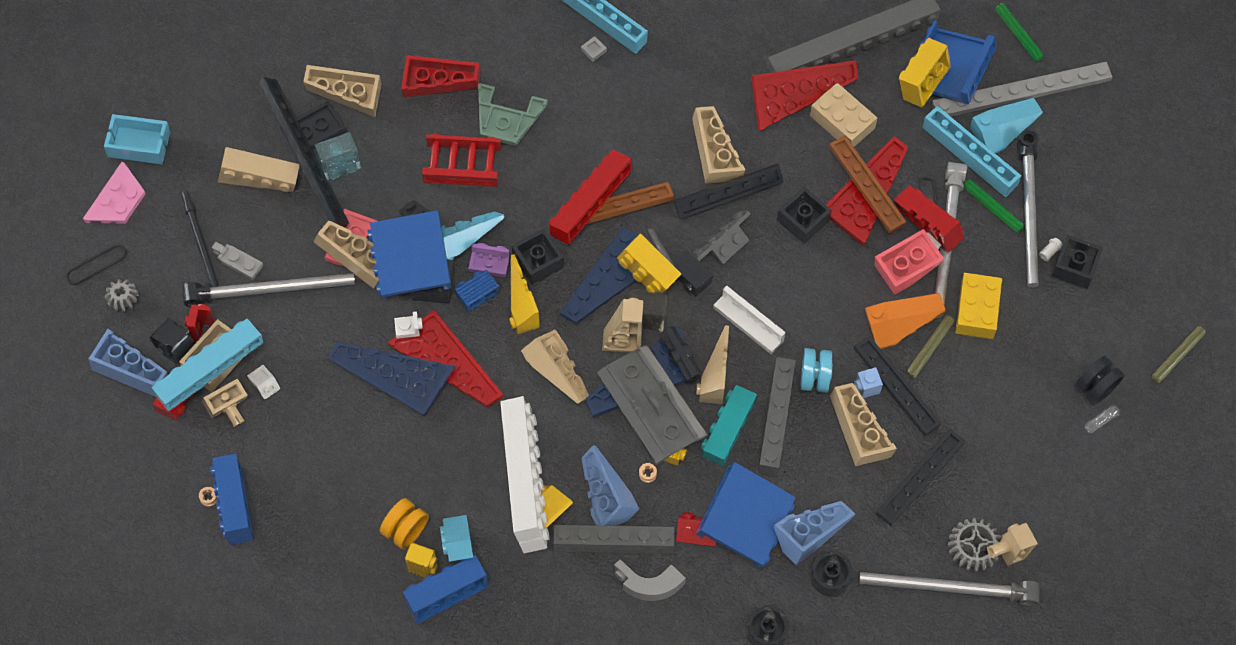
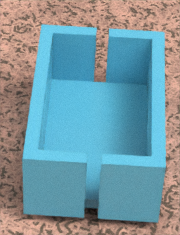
M112 114L104 149L109 158L163 165L166 153L165 146L167 147L171 132L167 121Z

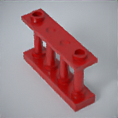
M436 133L432 135L426 134L427 147H432L430 167H423V183L498 187V172L493 171L495 150L501 151V139L495 137L445 136ZM439 147L450 148L447 169L437 168ZM458 148L469 149L467 169L465 170L456 169ZM476 149L487 150L486 169L484 171L474 170Z

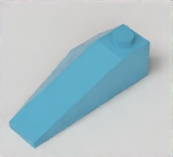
M1034 98L991 109L973 117L970 130L979 141L996 154L1005 150L1023 130L1028 128L1042 115L1043 111Z
M491 212L473 217L471 222L457 221L453 227L445 228L443 225L442 232L447 259L453 260L455 256L460 255L502 221L504 214Z

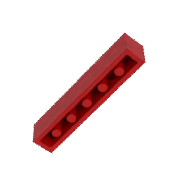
M615 150L606 155L602 163L594 168L590 177L583 181L577 192H574L570 200L561 207L559 213L551 218L549 222L550 236L569 245L631 173L632 158Z

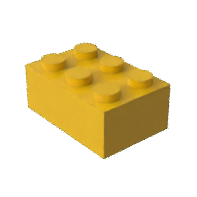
M928 38L925 43L920 45L918 53L915 57L911 58L908 67L899 76L903 100L919 107L925 105L951 68L947 45Z
M641 233L617 257L619 264L632 272L633 278L638 282H642L646 286L648 293L656 297L667 290L681 275Z
M970 273L963 274L955 334L988 339L994 338L997 330L1002 278Z

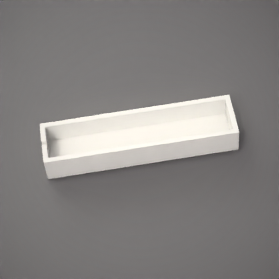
M523 396L500 401L513 532L523 553L546 549V540H549V532L545 528V523H548L546 512L543 511L546 502L544 495H541L544 485L542 478L539 477V474L542 473V468L537 459L540 457L539 447L536 446V442L539 441L538 434L534 430V426L537 425L535 414H532L530 403H526Z

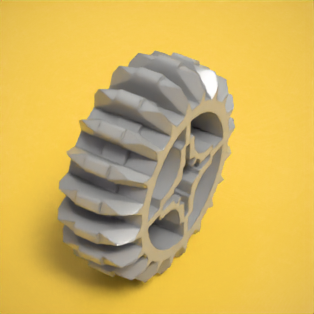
M973 518L972 523L966 519L964 524L959 522L957 528L954 527L952 529L953 534L949 535L950 542L948 543V547L952 549L949 553L950 555H955L954 561L960 560L959 567L965 564L967 565V571L970 567H973L975 572L978 571L979 567L984 571L986 565L992 567L993 562L998 561V556L991 558L989 554L979 558L981 551H986L988 546L999 543L1001 535H995L997 528L991 530V523L984 525L983 519H981L980 523H977L976 518ZM971 532L970 538L960 540L962 535ZM973 540H974V543H977V545H978L977 550H976V547H974V546L972 545Z

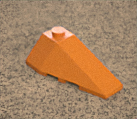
M940 293L883 302L865 308L874 341L880 349L898 344L903 338L913 334L918 328L946 312Z

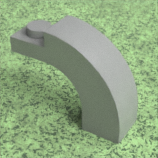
M622 560L614 564V574L620 581H625L623 583V590L640 600H662L672 596L685 585L686 578L672 565L657 577L643 578L635 574Z

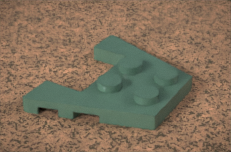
M479 83L480 138L495 137L501 139V143L516 146L547 107L548 100L532 96L527 112L491 104L495 87Z

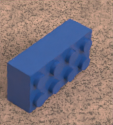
M237 454L212 458L213 465L210 466V470L215 482L213 488L218 500L216 507L221 519L219 521L221 533H223L224 539H228L230 545L253 541L242 468Z
M473 555V558L462 559L460 563L454 566H446L437 575L427 576L419 584L408 586L405 589L406 591L403 592L405 603L416 624H419L488 588L487 575L476 555Z

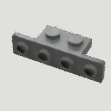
M738 211L732 216L733 220L722 225L719 228L720 232L710 236L706 240L707 244L697 248L693 252V256L700 261L711 252L720 264H724L749 241L738 225L751 213L749 211Z

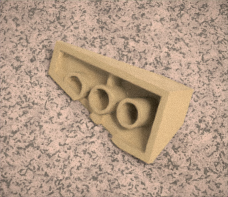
M725 325L702 375L701 384L697 383L696 395H700L699 402L723 404L729 326Z
M556 330L534 339L521 350L526 361L577 404L589 396L581 377L576 375L573 369L575 367L574 361L569 360L566 354L569 350Z

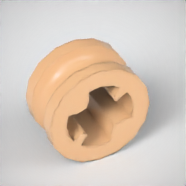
M645 463L640 467L639 477L643 482L650 483L656 479L657 469L653 464ZM646 469H649V472L652 471L650 477H646V474L643 475Z
M205 487L199 492V499L206 507H211L218 501L212 487ZM212 493V499H207L206 501L204 495Z

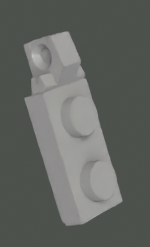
M215 242L212 246L213 253L218 255L217 258L222 264L251 280H254L264 266L261 261L228 244L224 247Z

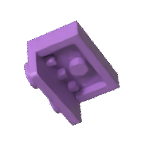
M484 243L472 244L469 272H483L487 269L492 276L506 278L510 261V250L503 246L492 247Z

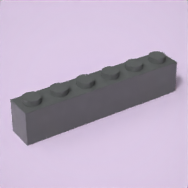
M776 358L758 473L778 476L796 360Z
M554 525V552L674 554V527Z

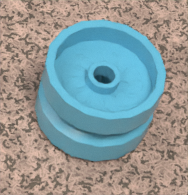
M804 348L800 390L811 391L814 379H816L817 391L828 392L833 368L832 351L821 350L819 359L816 361L815 349Z

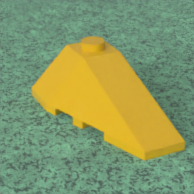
M514 254L511 255V318H509L512 329L515 328L517 334L539 328V312L532 293L528 290L526 280L522 279L523 274Z

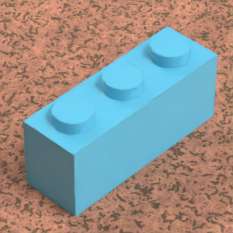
M467 515L444 518V526H440L444 555L448 554L449 561L473 558Z

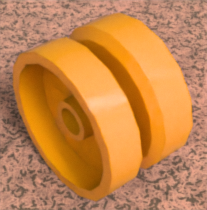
M403 498L394 505L385 517L380 527V534L387 539L394 538V544L400 549L405 550L420 536L428 522L429 514L421 508L415 509L413 502Z

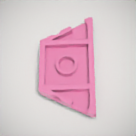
M121 162L83 218L84 222L101 221V223L114 222L116 224H126L145 196V191L124 162Z

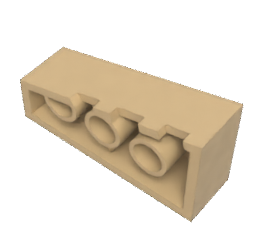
M714 106L696 108L692 121L705 183L726 182L743 176L746 170L743 164L741 165L738 159L739 156L736 150L734 151L730 143L731 140L726 135L723 129L724 126Z
M328 221L317 234L314 243L374 289L376 284L379 283V278L375 277L373 266L376 265V259H372L370 248L374 247L373 243L363 236L355 235L350 230Z
M850 383L835 387L830 398L855 466L891 458L897 448L894 443L890 442L887 437L888 434L880 427L873 412L871 413L867 408V403L855 385Z

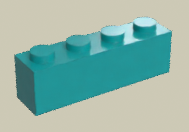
M738 385L735 386L733 391L729 390L725 399L727 403L725 407L721 406L717 415L719 419L717 423L713 422L709 433H711L709 439L705 438L702 443L703 458L724 467L756 403V393Z

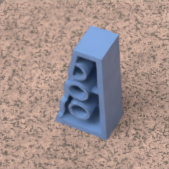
M109 329L106 330L89 357L92 371L152 396L155 395L151 387L159 379H164L168 376L167 371L149 358H145L137 349L130 347L126 344V341L115 336Z

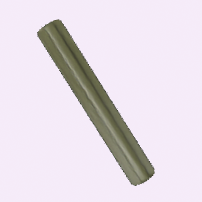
M946 315L907 370L909 376L916 378L953 325L954 319Z
M1197 326L1153 373L1151 378L1156 383H1160L1205 335V329Z

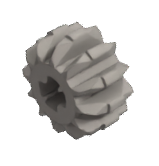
M118 279L117 284L111 282L112 288H106L107 294L105 299L108 301V306L113 307L115 311L121 308L125 312L126 307L132 309L131 303H137L138 291L135 290V285L133 283L130 284L127 279L123 283Z

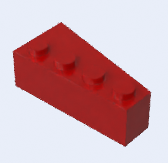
M407 55L401 87L403 97L478 89L481 75L480 63Z
M909 185L893 200L898 211L920 230L924 229L926 233L928 232L933 236L947 254L964 239L963 228L960 222L937 206L932 200L925 197L919 189H914Z

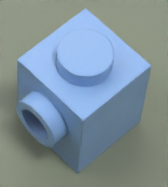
M877 368L858 372L857 378L854 381L855 387L863 398L880 394L883 385Z

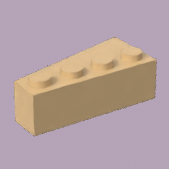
M307 65L304 77V85L307 91L370 116H376L382 85L380 75Z
M226 147L218 183L293 192L300 164Z
M637 298L623 299L604 328L602 351L632 352L641 347L643 300Z

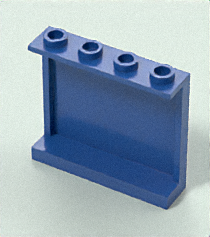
M934 21L932 26L927 29L926 38L920 45L925 43L928 38L947 45L951 68L932 95L969 104L997 48L996 37L988 34L986 40L940 29L938 28L937 21Z
M438 210L370 223L371 229L368 230L369 241H373L374 246L370 250L372 259H376V265L373 266L375 277L379 278L376 288L378 295H381L383 300H387L386 296L441 286L444 287V290L452 288Z
M734 462L728 466L695 534L701 538L708 536L755 563L754 568L758 569L763 565L766 566L771 557L769 555L770 550L778 543L774 525L791 514L795 507L793 502L796 497Z

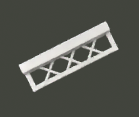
M728 286L723 289L722 297L714 304L713 308L772 355L784 342L785 332Z

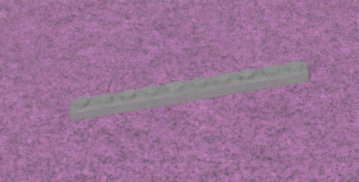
M1107 62L977 90L969 104L947 98L936 99L932 101L933 109L936 106L940 107L951 117L1112 80V75Z

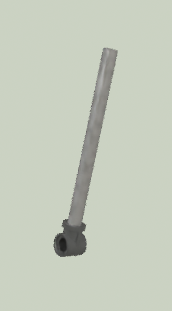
M860 572L859 584L1007 597L1009 602L1017 600L1019 604L1024 606H1037L1040 601V583L1035 581L1020 582V585L1011 582L1010 586L867 572Z

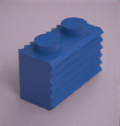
M487 269L483 272L477 271L467 282L461 281L455 288V296L467 312L477 308L500 293L499 285Z

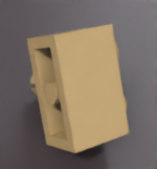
M238 379L203 397L202 403L211 418L226 412L233 427L245 421L236 408L237 404L247 398V394Z
M1017 523L1007 529L1008 532L1001 536L999 543L987 547L989 556L995 558L1002 555L1007 566L1024 560L1038 544L1027 523L1022 525Z

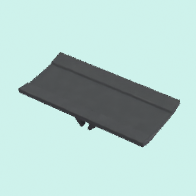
M647 345L628 353L597 372V375L657 465L690 444L708 437Z

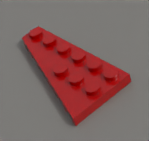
M856 60L751 75L758 131L815 102L836 83L843 87L857 80Z
M895 136L866 164L887 195L908 151V147ZM851 179L826 205L832 210L830 220L864 246L877 219V215Z
M435 310L422 318L423 329H419L420 336L398 339L394 337L388 342V346L403 355L447 365H455L456 368L447 380V383L487 408L503 398V393Z

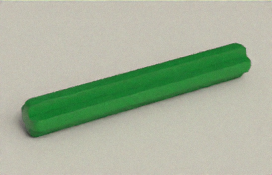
M1004 3L997 5V13L1034 61L1041 60L1043 53Z
M971 179L964 183L966 191L1015 232L1019 233L1023 229L1024 224Z

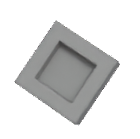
M594 36L581 46V51L594 62L607 52V48Z

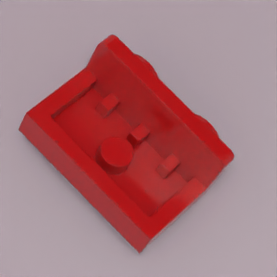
M198 304V306L191 305L190 314L186 315L185 326H187L190 336L195 342L201 338L204 325L212 326L215 323L211 308L204 304Z
M684 512L683 515L679 514L676 542L708 546L716 545V541L708 536L701 538L695 534L703 517H697L691 512Z

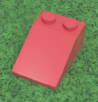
M923 229L875 256L874 266L893 294L896 295L944 261V258Z

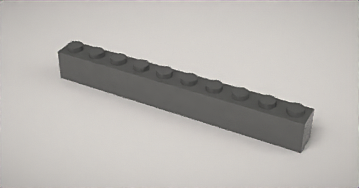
M911 0L769 56L767 67L770 73L820 66L830 62L834 63L840 58L847 55L852 56L862 49L867 50L875 44L885 43L890 38L900 37L905 32L917 30L925 24H932L939 19L941 10L935 0Z

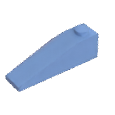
M593 445L582 457L585 480L589 483L590 489L587 492L588 498H591L593 506L590 509L591 516L596 526H617L627 522L639 510V507L632 493L599 449Z
M842 501L821 506L817 510H806L799 515L791 514L774 525L782 552L797 566L855 516V513Z

